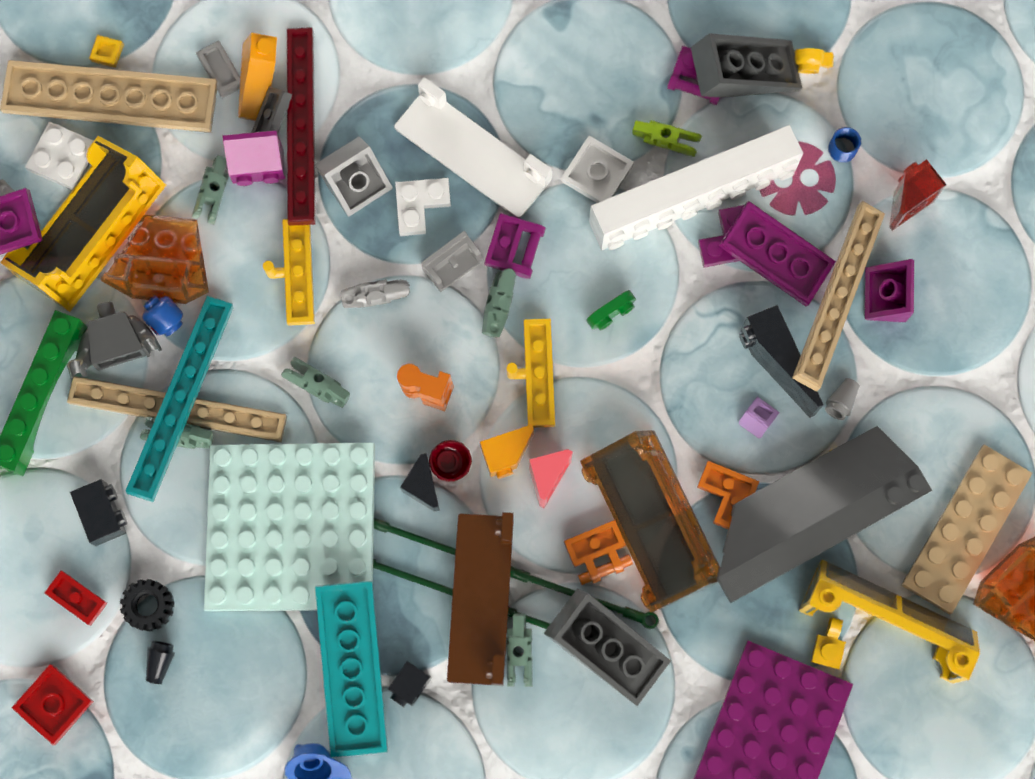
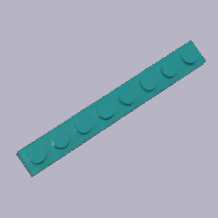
M210 296L206 297L125 490L128 495L154 502L232 313V303Z

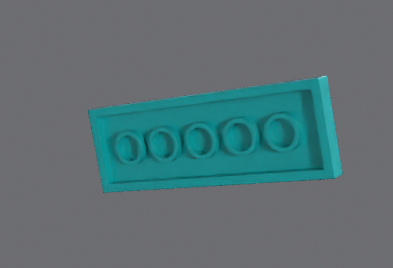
M373 581L315 586L330 756L333 758L388 752Z

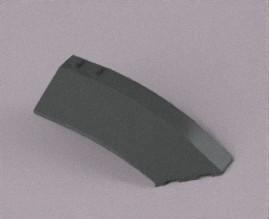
M876 426L734 504L731 511L730 528L726 533L722 551L724 553L716 579L727 599L732 603L931 492L932 489L919 467Z

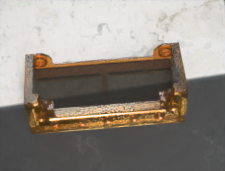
M654 430L634 431L580 460L583 467L581 469L583 477L588 483L592 482L594 485L599 486L609 510L617 523L645 584L642 587L641 600L644 606L650 609L651 613L718 584L716 577L720 566Z

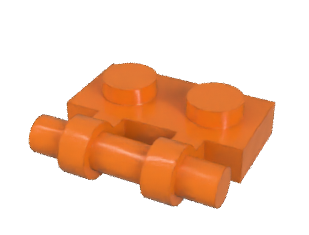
M615 520L564 541L574 568L582 564L586 566L587 572L578 575L581 585L589 582L597 583L601 581V577L613 572L615 574L624 571L623 568L633 565L629 554L619 558L616 550L624 548L626 544ZM608 554L610 562L596 567L593 560Z

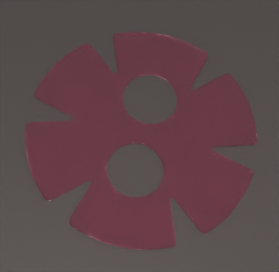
M798 142L803 155L796 171H794L795 174L792 176V184L787 188H780L772 180L770 185L759 190L762 197L778 192L769 205L775 210L791 216L796 214L798 201L805 215L820 210L828 203V200L818 190L833 193L836 184L835 170L831 161L828 160L815 165L823 152L819 148L805 142ZM806 169H813L818 173L819 181L812 187L805 186L800 180L801 173Z

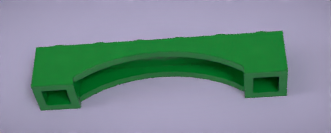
M57 310L54 311L1 432V469L24 476L34 453L33 447L50 396L68 361L75 351H78L82 334L88 328L81 319Z

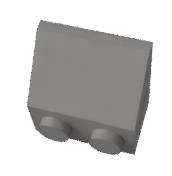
M357 137L315 164L325 184L348 217L393 189L370 146L360 137Z

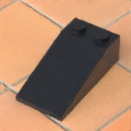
M778 305L748 316L740 330L741 334H739L743 347L745 349L749 348L751 355L809 418L815 416L823 406V402L817 391L792 378L801 355Z

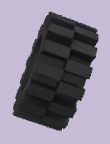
M152 579L137 580L138 583H131L129 585L128 591L124 590L123 594L125 596L123 599H120V604H122L120 612L124 615L123 619L136 629L142 631L158 630L162 628L161 625L167 624L169 616L173 615L172 607L175 606L172 601V593L168 591L166 586ZM144 595H153L158 603L156 611L150 616H142L137 610L138 600Z

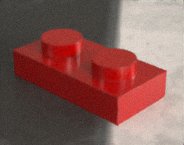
M62 570L44 592V594L89 626L94 623L108 604Z

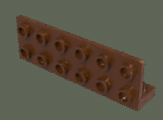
M502 512V516L458 515L447 681L449 683L503 686L514 513Z

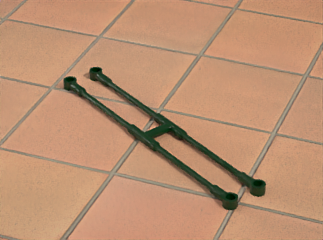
M374 518V529L384 533L390 532L452 555L456 553V548L396 528L388 522ZM373 559V569L384 571L453 596L452 588L376 562V559ZM511 566V578L525 583L529 581L568 596H572L575 590L530 575V572ZM595 598L608 610L641 623L646 629H654L659 623V618L654 612L644 613L627 606L623 608ZM508 606V618L513 620L514 614H523L517 612V609ZM526 615V622L547 629L551 624ZM653 616L655 624L652 626L647 625L645 618Z

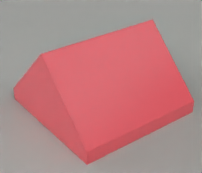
M569 449L529 459L530 474L539 506L545 508L571 463L573 452Z

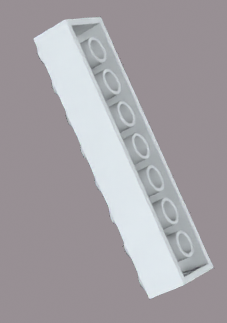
M788 125L591 205L589 224L601 250L609 248V250L617 249L624 244L623 241L631 238L634 240L641 239L648 235L650 230L655 228L663 230L673 224L672 221L680 218L683 220L690 219L697 215L699 210L704 208L712 210L722 204L721 201L729 198L736 200L743 197L748 190L753 188L761 190L770 185V181L778 178L780 180L790 178L795 174L794 172L799 165L803 151L791 126Z

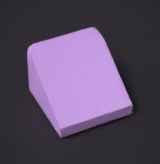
M757 397L740 419L739 425L757 438H761L780 412Z

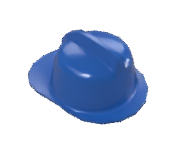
M317 743L297 744L294 748L292 759L287 762L284 768L288 779H351V772L348 767L340 761L331 758L329 751L323 745Z

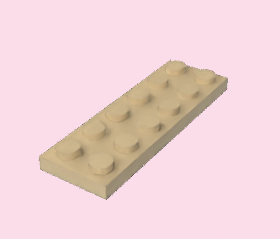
M985 444L981 446L901 586L947 614H952L1033 473Z

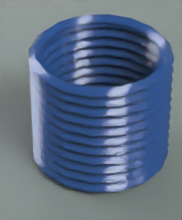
M850 127L838 129L828 145L830 156L838 162L846 163L851 161L861 146L859 133ZM839 138L850 140L853 143L854 150L851 152L841 151L836 146L835 140Z

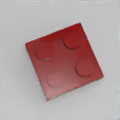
M50 664L11 708L52 745H56L94 701L59 669Z

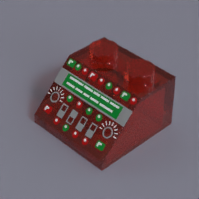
M927 159L919 165L917 162L912 163L903 171L904 175L897 180L899 184L894 191L889 224L892 231L935 202L947 185Z

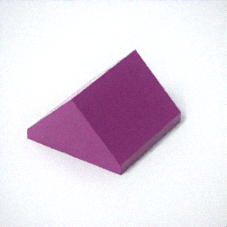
M908 259L865 267L864 319L870 321L906 322L914 313V260Z

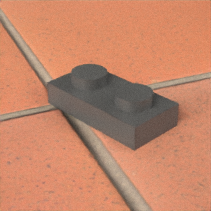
M269 86L251 133L276 130L279 133L280 125L285 112L288 110L292 94Z

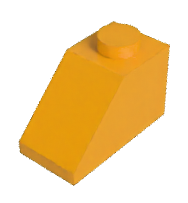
M532 424L480 441V447L491 477L497 475V478L501 479L512 475V470L517 469L534 435Z

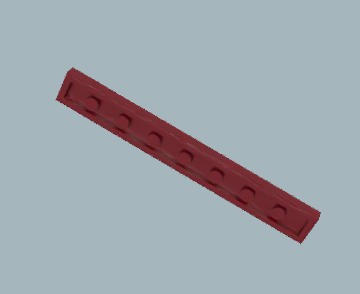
M313 27L287 28V93L292 94L287 110L288 225H316Z

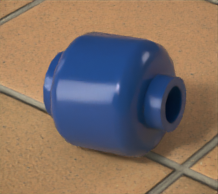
M153 296L143 305L146 310L142 315V319L156 335L165 334L166 337L170 336L183 324L181 321L183 312L169 296L161 298Z

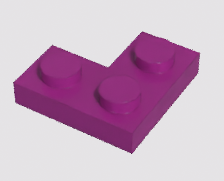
M744 205L719 209L718 215L723 235L698 241L703 268L739 261L718 245Z

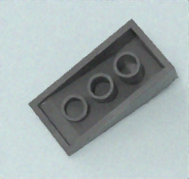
M709 33L691 47L701 96L733 97L800 91L803 89L798 66L795 62L792 40Z
M578 588L544 632L548 638L636 706L639 705L671 662L670 659L589 593Z

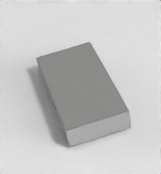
M219 41L196 52L210 79H217V91L221 98L240 89V76Z

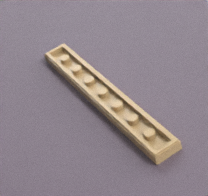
M864 201L857 206L792 377L814 391L819 390L822 386L885 213Z
M74 376L67 403L138 417L156 418L166 393ZM196 398L186 423L197 425L204 429L282 443L287 415Z

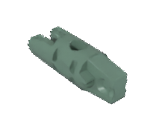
M217 155L212 168L206 167L192 218H199L202 213L203 203L212 205L207 223L215 224L229 174L224 173L227 163L225 157Z
M508 268L504 271H498L494 276L484 310L482 334L498 338L505 326L516 279L515 272L512 269Z
M293 357L290 363L293 369L304 376L290 368L284 369L281 374L284 379L326 403L331 402L343 408L349 400L350 392L342 388L339 382L297 357Z
M146 417L144 424L152 428L156 418ZM186 423L177 446L195 449L196 447L210 449V445L213 443V432L202 429L200 426ZM143 429L140 438L146 441L151 430Z
M514 614L513 628H507V686L515 685V666H524L523 680L525 687H532V629H526V614ZM516 646L522 647L523 650H524V653H522V654L518 653V652L516 651L515 647H516Z

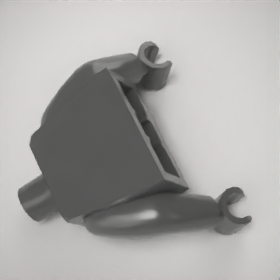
M104 302L97 305L100 318L88 322V329L82 334L76 358L68 362L67 368L71 378H74V375L77 373L87 376L86 370L91 365L99 371L141 357H149L153 350L158 349V351H161L162 348L153 332L142 320L134 315L128 316L126 312L115 313L113 302Z

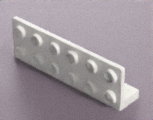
M424 77L418 84L419 96L395 124V130L514 217L520 219L551 181L552 169L532 154L527 159L520 156L447 103L445 91Z

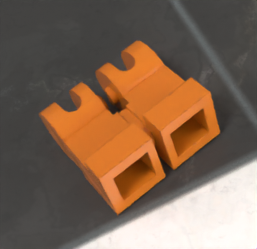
M414 364L401 366L397 372V379L403 393L409 398L415 399L420 397L424 405L445 412L454 388L451 375L440 371L438 377L422 373Z

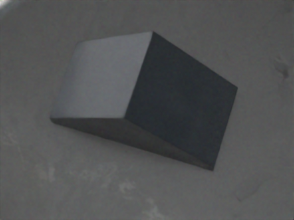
M424 453L419 456L400 489L406 495L436 512L440 511L428 457Z

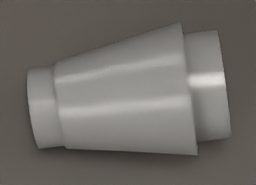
M846 378L826 401L825 411L831 417L838 420H844L846 416H850L860 385L855 380Z

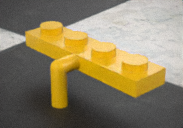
M282 219L284 267L275 268L271 261H265L263 269L270 279L285 278L287 325L315 324L311 225L289 226L288 219Z
M524 319L525 368H517L515 363H509L506 367L507 377L512 380L526 379L528 425L532 424L533 428L555 427L551 319Z

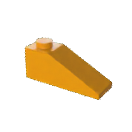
M251 32L242 44L238 118L254 121L257 119L267 90L272 85L276 63L277 37Z

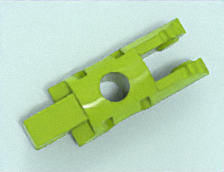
M636 120L632 130L633 135L644 139V143L691 157L696 156V149L679 143V140L684 139L698 143L702 138V135L653 120H650V123Z

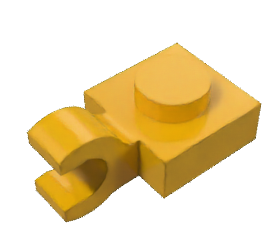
M833 617L829 618L826 635L816 636L810 662L840 669L846 644L845 641L838 640L843 620Z

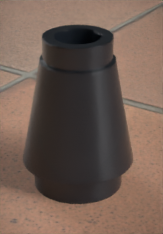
M161 641L151 642V646L147 647L145 681L162 684L175 655V652H173L174 645Z

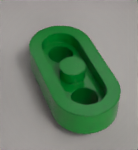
M627 290L593 312L586 321L592 330L598 328L601 331L607 328L613 322L612 318L618 314L624 316L635 308L633 303L636 301V298L630 290Z

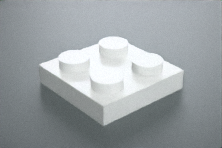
M49 121L25 168L32 173L73 190L80 182L89 165L86 154L94 140Z
M588 136L561 177V182L599 203L616 194L634 166V161L593 137Z

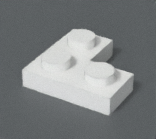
M448 178L395 182L400 236L426 234L424 209L451 206Z

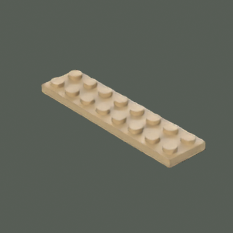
M8 60L0 110L6 114L211 132L217 95V79Z

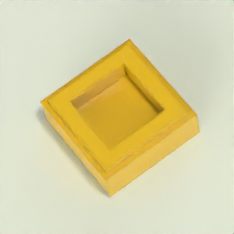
M97 34L89 59L91 62L116 68L124 44L120 40Z

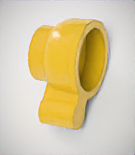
M816 48L795 50V62L798 65L799 73L816 74L819 73V67L833 68L834 53L825 52L822 49Z

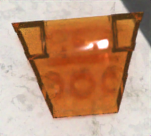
M144 214L128 237V243L120 254L117 253L114 257V263L109 271L104 272L100 278L102 282L132 299L149 300L153 296L158 298L169 296L174 303L187 304L209 293L197 220Z
M1035 537L1017 545L980 581L973 603L974 606L1034 642Z

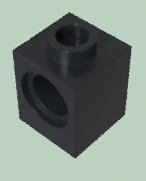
M407 661L388 688L393 693L390 698L402 707H405L407 703L413 706L432 678Z

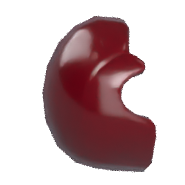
M446 440L431 450L429 464L431 471L438 479L453 482L469 473L472 458L470 450L463 443L456 440Z

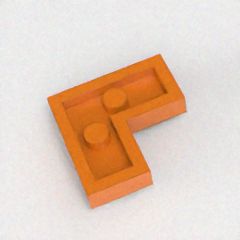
M707 461L697 488L722 498L713 524L729 530L733 505L755 493L759 481Z

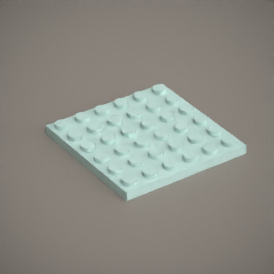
M375 444L210 445L204 610L314 611L317 610L315 586L373 581Z

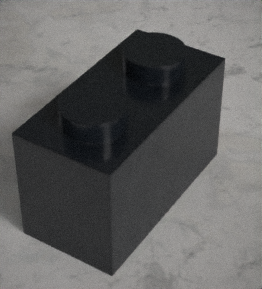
M100 479L70 492L90 544L98 546L127 534L124 528L127 525V520L121 509L118 510L114 500H117L118 497L112 484L108 485Z

